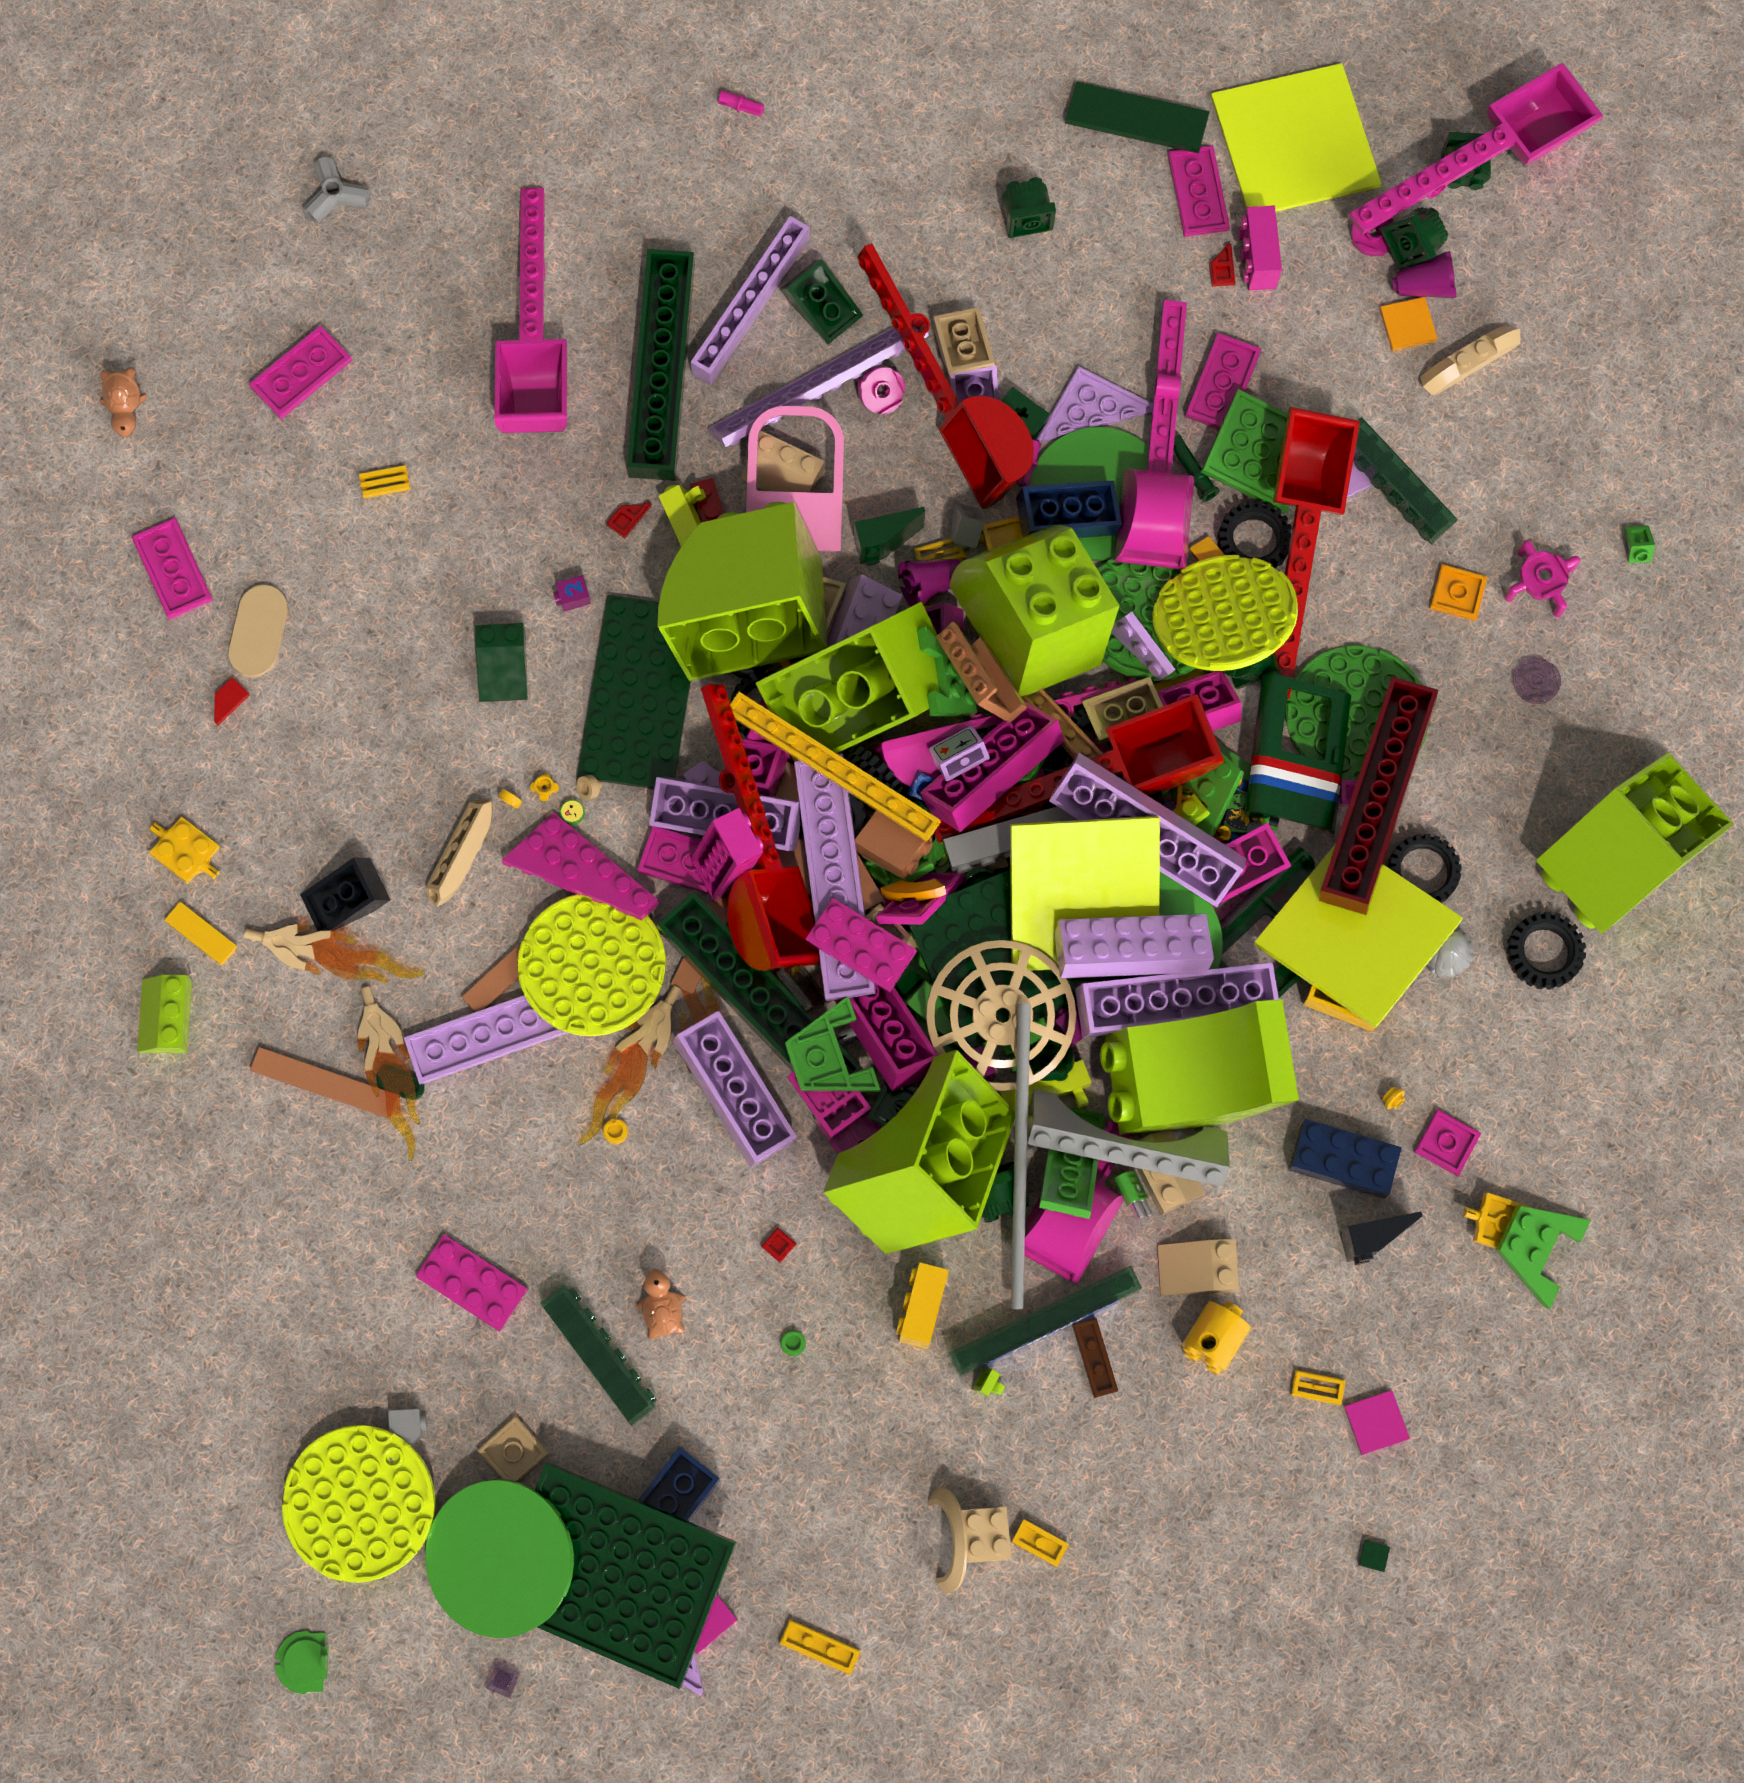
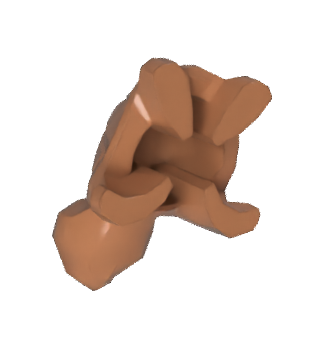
M131 367L127 368L124 372L111 373L108 370H103L100 373V377L103 380V398L100 399V403L107 407L109 412L114 414L111 419L112 429L123 437H128L133 433L136 427V420L132 411L136 410L147 398L145 393L140 395L139 388L134 380L135 369Z
M653 1269L647 1274L643 1283L644 1290L649 1296L643 1298L636 1305L638 1310L643 1309V1318L649 1329L648 1337L655 1339L658 1336H667L672 1333L681 1334L685 1329L681 1324L682 1307L680 1301H685V1296L676 1292H668L670 1288L669 1278L661 1270Z

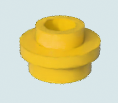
M1396 1086L1392 1087L1382 1098L1385 1107L1388 1110L1392 1107L1394 1109L1400 1107L1405 1100L1403 1097L1405 1091L1398 1089Z

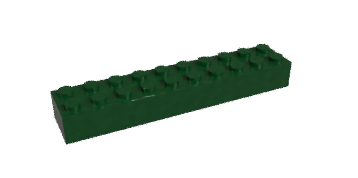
M647 249L627 459L629 478L676 481L695 269L694 252Z
M692 892L657 924L659 933L793 1072L785 1042L816 1019L769 970L754 969L742 959L733 943L729 928ZM839 1044L848 1073L852 1074L863 1070L859 1063Z

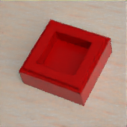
M777 1227L761 1247L781 1263L797 1244Z

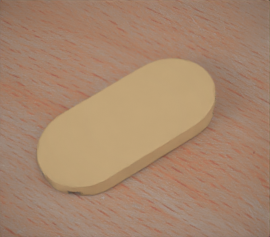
M269 585L255 586L249 589L240 600L228 656L233 668L243 676L251 678L262 676L268 670L270 671L277 661L288 614V605L284 595L275 587Z

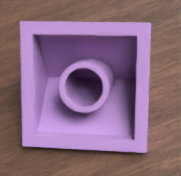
M996 363L995 366L948 375V383L959 403L973 396H987L999 400Z

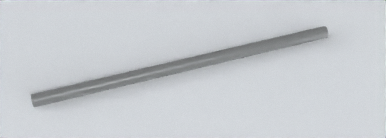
M1018 1004L1010 1309H1023L1031 1004Z

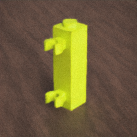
M672 485L659 495L681 547L701 523L693 504L707 497L704 490L700 489L699 486L687 492L680 485Z
M1084 1061L1075 1062L1073 1069L1068 1073L1067 1079L1063 1081L1039 1080L1029 1085L1028 1106L1034 1089L1058 1094V1098L1072 1093L1078 1109L1087 1106L1088 1100L1083 1089L1090 1087L1092 1082ZM1016 1089L999 1091L998 1094L1015 1110Z

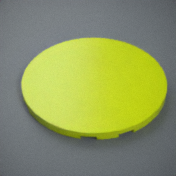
M1239 555L1215 556L1200 560L1183 568L1179 575L1167 581L1160 590L1159 597L1153 606V625L1161 646L1179 662L1203 670H1234L1255 664L1267 658L1286 642L1297 621L1298 602L1296 592L1288 577L1282 571L1273 568L1270 563L1254 557L1252 559L1240 558Z
M581 894L563 898L542 911L529 926V930L521 942L518 953V978L524 996L531 1008L551 1026L566 1033L579 1036L607 1035L622 1030L636 1022L655 1002L665 978L666 956L664 945L658 929L648 915L643 920H639L615 910V907L602 902L597 903L592 901V898Z
M366 1425L347 1426L320 1436L301 1452V1455L290 1469L284 1485L282 1516L285 1530L292 1546L307 1564L311 1565L322 1575L338 1581L369 1582L384 1578L400 1570L422 1548L434 1519L435 1491L430 1472L424 1460L412 1445L404 1439L379 1427Z

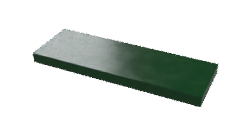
M1076 82L1065 124L1199 154L1210 111Z

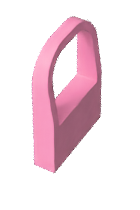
M778 406L763 412L755 420L748 440L746 512L763 509L772 502H795L817 550L841 552L844 437L840 425L831 414L816 407ZM779 416H806L818 418L830 427L835 438L833 493L757 491L758 437L761 429L768 421Z

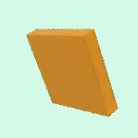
M1425 297L1380 307V314L1392 351L1437 341L1438 338Z
M1441 564L1430 609L1476 622L1488 576Z

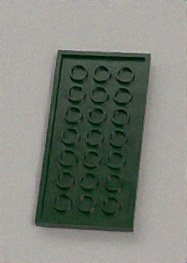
M612 595L607 596L577 773L578 779L582 776L593 775L601 782L655 789L656 777H676L691 681L686 677L658 628L659 602Z

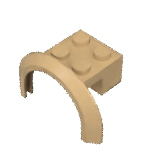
M948 1488L934 1489L928 1499V1506L936 1504L944 1509L950 1522L953 1538V1555L949 1571L944 1577L936 1578V1584L944 1593H951L958 1590L961 1586L967 1563H988L1012 1559L1007 1508L961 1510L958 1500Z

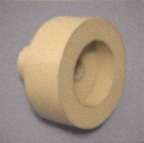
M593 775L582 776L577 780V791L583 800L598 797L600 789H602V782L600 780H597Z

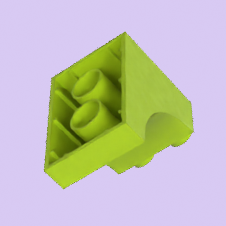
M922 602L756 682V685L770 712L828 749L838 753L914 718L929 709L928 693L932 691L940 693L935 658L920 650L917 629L926 626L935 636H937V633ZM792 756L794 762L799 761Z
M1668 752L1616 787L1543 853L1536 862L1543 868L1541 875L1545 883L1554 891H1563L1576 905L1574 913L1578 920L1584 926L1590 929L1596 928L1603 934L1682 867L1714 843L1734 823Z
M1282 999L1255 1001L1227 1011L1184 1020L1126 1027L1104 1036L1105 1043L1101 1047L1100 1060L1103 1069L1110 1073L1113 1089L1108 1099V1111L1111 1119L1114 1122H1118L1120 1135L1226 1125L1299 1101Z
M957 1050L935 1056L921 1085L897 1115L868 1139L846 1151L838 1153L823 1193L833 1205L837 1206L860 1229L863 1235L869 1237L885 1254L977 1230L1015 1121V1110Z

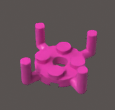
M1526 540L1518 550L1520 557L1528 556L1519 572L1521 582L1512 585L1506 592L1504 599L1507 602H1511L1516 594L1524 590L1536 600L1552 598L1556 604L1553 615L1560 617L1567 608V603L1561 592L1567 585L1569 572H1573L1580 563V558L1572 556L1563 560L1556 554L1552 555L1545 551L1536 552L1532 543ZM1545 570L1549 572L1551 578L1543 580L1539 577L1538 572Z

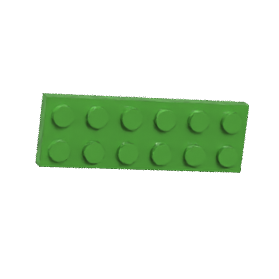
M1067 1106L1083 1120L1103 1130L1104 1114ZM1048 1149L1039 1208L1089 1219L1092 1211L1098 1159Z

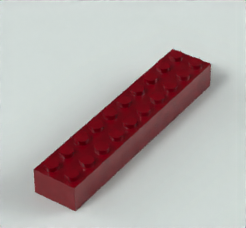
M1391 677L1320 890L1319 901L1367 915L1437 701L1438 689Z

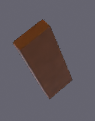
M1097 1318L1073 1324L1072 1327L1093 1398L1118 1392Z

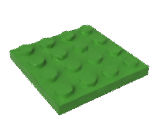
M1238 389L1231 401L1201 473L1257 501H1264L1263 504L1267 506L1268 503L1273 504V509L1277 510L1279 508L1282 511L1281 513L1285 514L1290 505L1273 502V494L1287 413Z

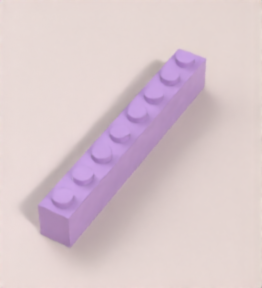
M789 216L690 362L691 374L710 385L713 384L810 240L809 226Z

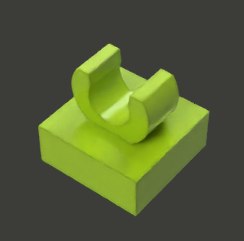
M983 1367L971 1390L984 1396H989L991 1392L1001 1396L1005 1386L997 1382L1000 1373Z

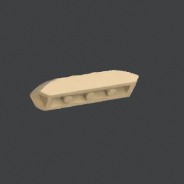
M1507 325L1499 327L1448 356L1420 377L1422 387L1432 395H1437L1514 349L1520 344V328Z
M492 798L469 802L425 887L427 897L435 907L444 904L457 893L464 882L465 875L471 869V863L477 852L481 849L484 838H487L493 818Z

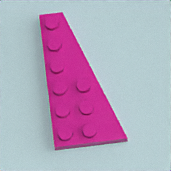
M554 812L502 859V864L510 868L513 866L522 870L525 874L530 876L533 874L545 879L547 883L577 895H585L597 903L602 902L615 907V910L639 920H643L659 905V900Z

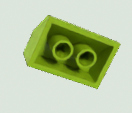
M159 975L142 980L137 1053L187 1054L192 980L187 975Z

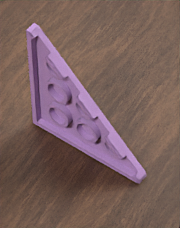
M1078 366L1036 441L1042 443L1060 438L1079 429L1101 427L1153 412V403Z

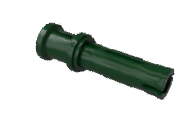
M1175 436L1173 451L1188 475L1194 477V486L1201 495V501L1207 502L1219 494V488L1213 485L1209 476L1201 473L1202 468L1185 444L1182 436Z

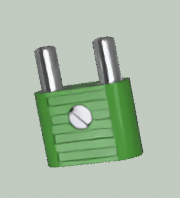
M1125 1172L1114 1178L1126 1205L1131 1206L1136 1218L1151 1217L1153 1213L1146 1201L1148 1196L1136 1172Z

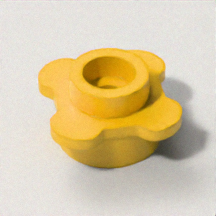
M543 773L535 782L530 784V790L537 793L540 801L546 802L549 800L550 795L559 791V785L552 781L549 774Z

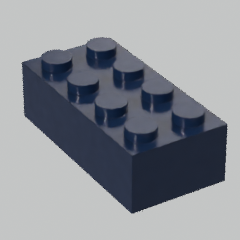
M1114 480L1024 486L1016 496L1022 537L1053 525L1071 527L1078 538L1114 536L1122 525Z
M1305 1119L1300 1126L1289 1171L1385 1199L1390 1195L1402 1147Z
M679 1446L638 1500L690 1521L721 1480Z

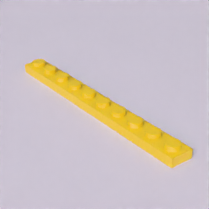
M738 692L730 705L735 720L925 842L930 839L941 823L937 817L741 692Z

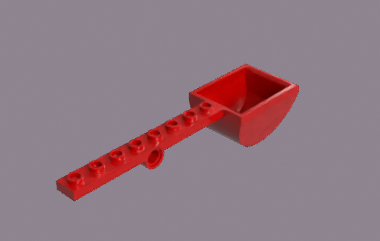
M871 243L864 246L857 256L859 265L865 270L871 287L876 290L881 300L883 309L888 312L894 329L900 334L904 348L912 356L915 368L921 373L927 390L932 393L938 410L943 413L946 419L938 430L980 507L987 509L998 503L1030 469L1034 456L1030 432L1021 417L1012 408L997 399L987 396H973L959 403L924 339V336L930 329L929 320L923 314L910 313L874 245Z
M1289 407L1273 494V502L1296 507L1285 575L1292 583L1296 592L1298 616L1291 635L1275 651L1280 673L1282 676L1289 678L1294 677L1321 512L1343 515L1345 513L1360 424L1359 420L1295 407ZM1291 689L1288 690L1287 699H1290Z
M724 684L705 685L701 688V692L726 767L719 776L720 788L725 793H734L738 808H740L742 814L745 813L751 822L750 829L754 836L757 835L761 839L763 844V853L756 862L758 869L742 873L735 880L729 894L728 924L733 943L742 959L749 966L757 970L809 966L821 963L819 949L806 941V937L815 925V916L799 866L782 868Z
M1197 694L1105 728L1113 750L1090 758V760L1116 776L1123 774L1128 784L1146 795L1159 793L1192 781L1214 770L1224 762ZM1069 767L1009 789L961 832L940 820L941 823L934 831L938 844L943 842V839L983 828L1017 814L1026 816L1039 812L1043 804L1049 803L1053 790Z

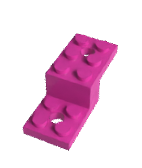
M794 1071L786 1077L816 1118L814 1123L837 1155L856 1146L860 1141L868 1139L881 1129L879 1125L867 1119L871 1107L860 1092L800 1091Z

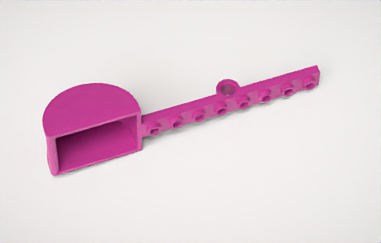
M1561 63L1489 105L1487 109L1488 119L1495 128L1350 212L1349 218L1363 235L1422 199L1436 197L1449 183L1509 148L1524 167L1528 166L1577 137L1602 120L1604 116L1565 64Z
M521 188L519 340L496 341L494 418L495 426L502 433L563 432L567 426V339L544 340V188Z
M1163 301L1147 470L1127 468L1123 472L1119 508L1122 525L1117 531L1114 562L1173 569L1186 568L1194 477L1192 475L1171 473L1177 405L1181 386L1180 373L1187 302Z
M1129 677L1127 678L1128 683L1119 684V680L1105 683V688L1097 690L1096 686L1082 689L1083 694L1074 695V691L1060 694V699L1054 700V702L1071 719L1074 714L1073 706L1081 705L1084 700L1134 683L1140 679ZM983 713L970 716L969 721L888 740L871 746L867 750L872 752L873 757L876 755L879 758V762H884L888 770L893 771V776L900 780L899 784L903 785L905 792H908L917 771L933 778L941 775L934 764L928 748L971 725L976 731L998 725L1003 719L993 713L992 716L984 718Z
M1112 1119L1105 1129L1106 1132L1129 1139L1131 1134L1120 1135L1118 1122H1114ZM1098 1160L1092 1211L1089 1219L1039 1208L1040 1195L1025 1222L1024 1256L1078 1285L1124 1201L1121 1194L1104 1185L1115 1163Z

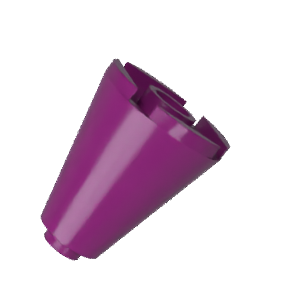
M1450 251L1396 272V277L1392 278L1394 292L1398 291L1399 296L1457 298Z
M958 559L910 560L899 563L898 579H903L905 587L900 586L906 603L910 607L920 602L925 604L951 589L949 584L952 574L961 562Z

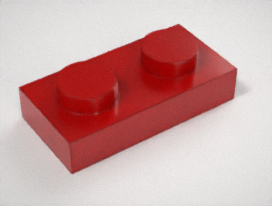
M713 477L690 484L691 489L696 486L703 489L707 497L696 503L702 522L715 520L724 514Z

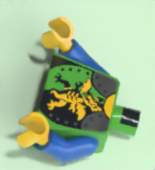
M1243 777L1227 807L1222 826L1216 830L1220 833V836L1215 839L1220 842L1224 841L1228 844L1266 823H1269L1272 830H1277L1279 818L1270 816L1265 819H1255L1244 814L1248 782Z

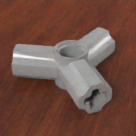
M322 157L313 163L322 189L302 208L309 219L319 224L335 206L340 204L367 208L370 201V187L342 183L332 157ZM338 190L337 193L330 194L331 191Z

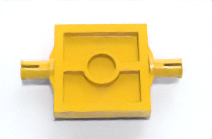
M183 817L168 830H165L156 822L150 827L149 830L160 838L158 843L149 852L150 856L186 884L202 871L213 880L216 878V875H219L220 871L209 864L212 856L220 848L219 845Z
M1487 1192L1483 1193L1481 1206L1478 1211L1465 1207L1462 1216L1476 1221L1473 1242L1496 1249L1515 1207H1532Z

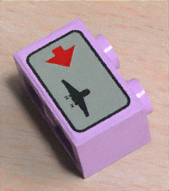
M972 725L928 748L935 766L946 781L990 759L983 740Z

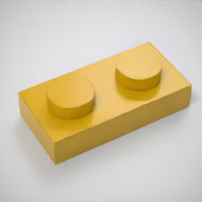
M1023 1519L1011 1542L1056 1568L1069 1545Z

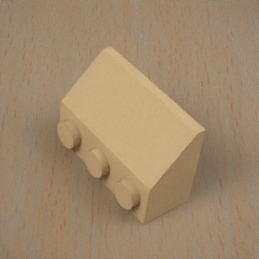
M761 431L758 437L757 488L762 491L813 493L825 471V461ZM748 458L740 478L741 481L746 483Z
M1172 1130L1150 1134L1138 1141L1160 1143L1178 1140ZM1136 1168L1161 1216L1205 1195L1199 1181Z

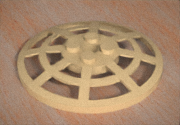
M996 940L971 946L958 953L946 963L931 987L926 1008L927 1031L931 1044L937 1054L942 1055L946 1053L943 1046L957 1041L963 1051L978 1062L976 1071L982 1077H984L988 1066L996 1068L1015 1067L1017 1065L1018 1004H1031L1030 1032L1042 1037L1037 1045L1029 1051V1060L1042 1051L1049 1039L1062 1045L1054 1059L1040 1072L1033 1075L1029 1065V1085H1032L1056 1068L1072 1042L1076 1023V1008L1071 987L1066 978H1060L1058 966L1041 951L1029 945L1015 941ZM1001 947L1017 949L1021 953L1017 965L1003 962L986 965L980 951ZM1033 955L1045 963L1058 977L1061 984L1047 989L1046 985L1037 975L1026 969L1030 956ZM971 956L976 970L964 978L957 990L954 991L941 986L951 970L963 959ZM1009 970L1014 973L1009 985L996 986L990 972ZM980 976L986 990L977 999L963 994L970 983ZM1023 976L1030 979L1039 988L1041 993L1027 998L1019 990ZM1064 993L1066 994L1069 1008V1023L1066 1035L1053 1030L1055 1011L1052 999ZM937 996L952 1000L950 1006L952 1032L938 1037L934 1017ZM1044 1002L1047 1007L1046 1027L1033 1022L1032 1010L1033 1007ZM959 1004L972 1008L973 1023L962 1028L959 1027L958 1023ZM999 1008H1005L1009 1012V1019L1004 1023L996 1019V1011ZM977 1032L986 1040L987 1043L982 1055L972 1049L964 1037ZM997 1045H1010L1015 1055V1059L1003 1061L991 1058ZM988 1082L995 1090L1016 1089V1082Z

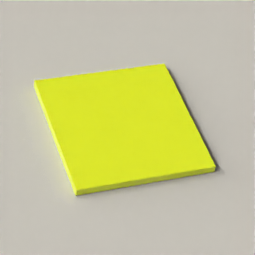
M1342 63L1211 93L1212 103L1246 209L1247 207L1275 205V211H1280L1381 187L1382 183Z
M1158 816L1010 824L1011 941L1026 944L1041 951L1059 968L1054 936L1059 920L1159 916L1160 818ZM1011 948V963L1017 965L1021 953L1020 950ZM1033 955L1030 956L1026 969L1030 971L1050 970L1040 959Z
M1334 845L1256 939L1254 945L1362 1020L1377 1028L1461 923L1463 917L1385 865L1382 866L1367 915L1319 901L1320 890L1335 848Z

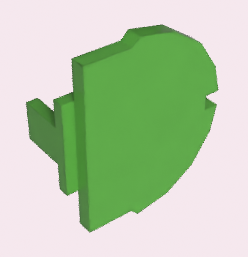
M308 1630L296 1632L286 1638L278 1648L275 1659H280V1665H275L276 1675L282 1685L290 1691L300 1694L323 1692L324 1678H327L329 1646H325L326 1633H310Z

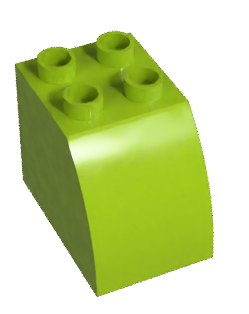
M772 502L763 509L742 514L728 512L720 515L715 520L702 522L690 534L676 554L661 590L658 606V628L689 681L813 655L828 648L822 558L795 502Z
M1053 525L966 559L956 567L949 584L977 634L986 640L1021 697L1101 666L1120 605L1071 527Z

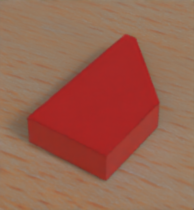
M1227 244L1224 250L1210 263L1212 287L1232 286L1236 283L1231 244Z
M645 502L640 505L620 506L608 520L606 526L626 539L652 505L649 502Z
M233 678L227 681L215 693L214 722L217 726L250 696Z

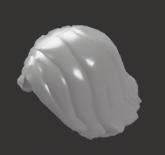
M1457 926L1427 964L1429 971L1436 973L1438 977H1454V975L1462 973L1463 969L1469 968L1470 962L1474 959V956L1471 954L1474 951V944L1471 942L1469 934L1464 933L1462 928Z

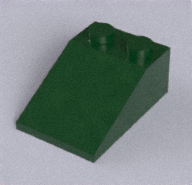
M822 259L814 260L780 288V291L789 303L827 344H830L864 316Z
M925 507L854 522V541L860 564L866 563L868 566L878 564L880 560L886 558L923 529Z
M524 623L475 625L479 702L528 700L526 631Z

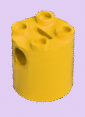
M1208 1301L1181 1344L1183 1346L1182 1349L1185 1351L1184 1355L1194 1362L1200 1359L1207 1364L1205 1368L1216 1375H1219L1221 1371L1224 1372L1251 1329L1250 1325L1241 1318L1243 1310L1229 1301H1226L1223 1306ZM1209 1344L1215 1345V1347L1212 1349L1204 1348L1206 1345Z

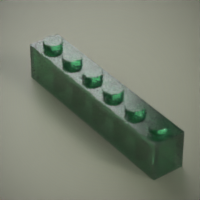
M1360 417L1358 419L1360 424L1353 460L1355 467L1365 473L1370 479L1371 484L1376 489H1380L1386 496L1387 501L1402 513L1403 518L1419 531V535L1424 540L1428 541L1431 545L1434 544L1453 527L1458 519L1375 430Z
M563 1285L540 1304L633 1427L656 1409L653 1403L657 1399L648 1388L644 1391L638 1384L642 1379L633 1368L630 1370L626 1368L623 1362L627 1359L619 1348L613 1350L608 1342L612 1339L602 1327L598 1330L593 1322L596 1318L587 1307L583 1310L578 1302L581 1298L572 1287L568 1290Z

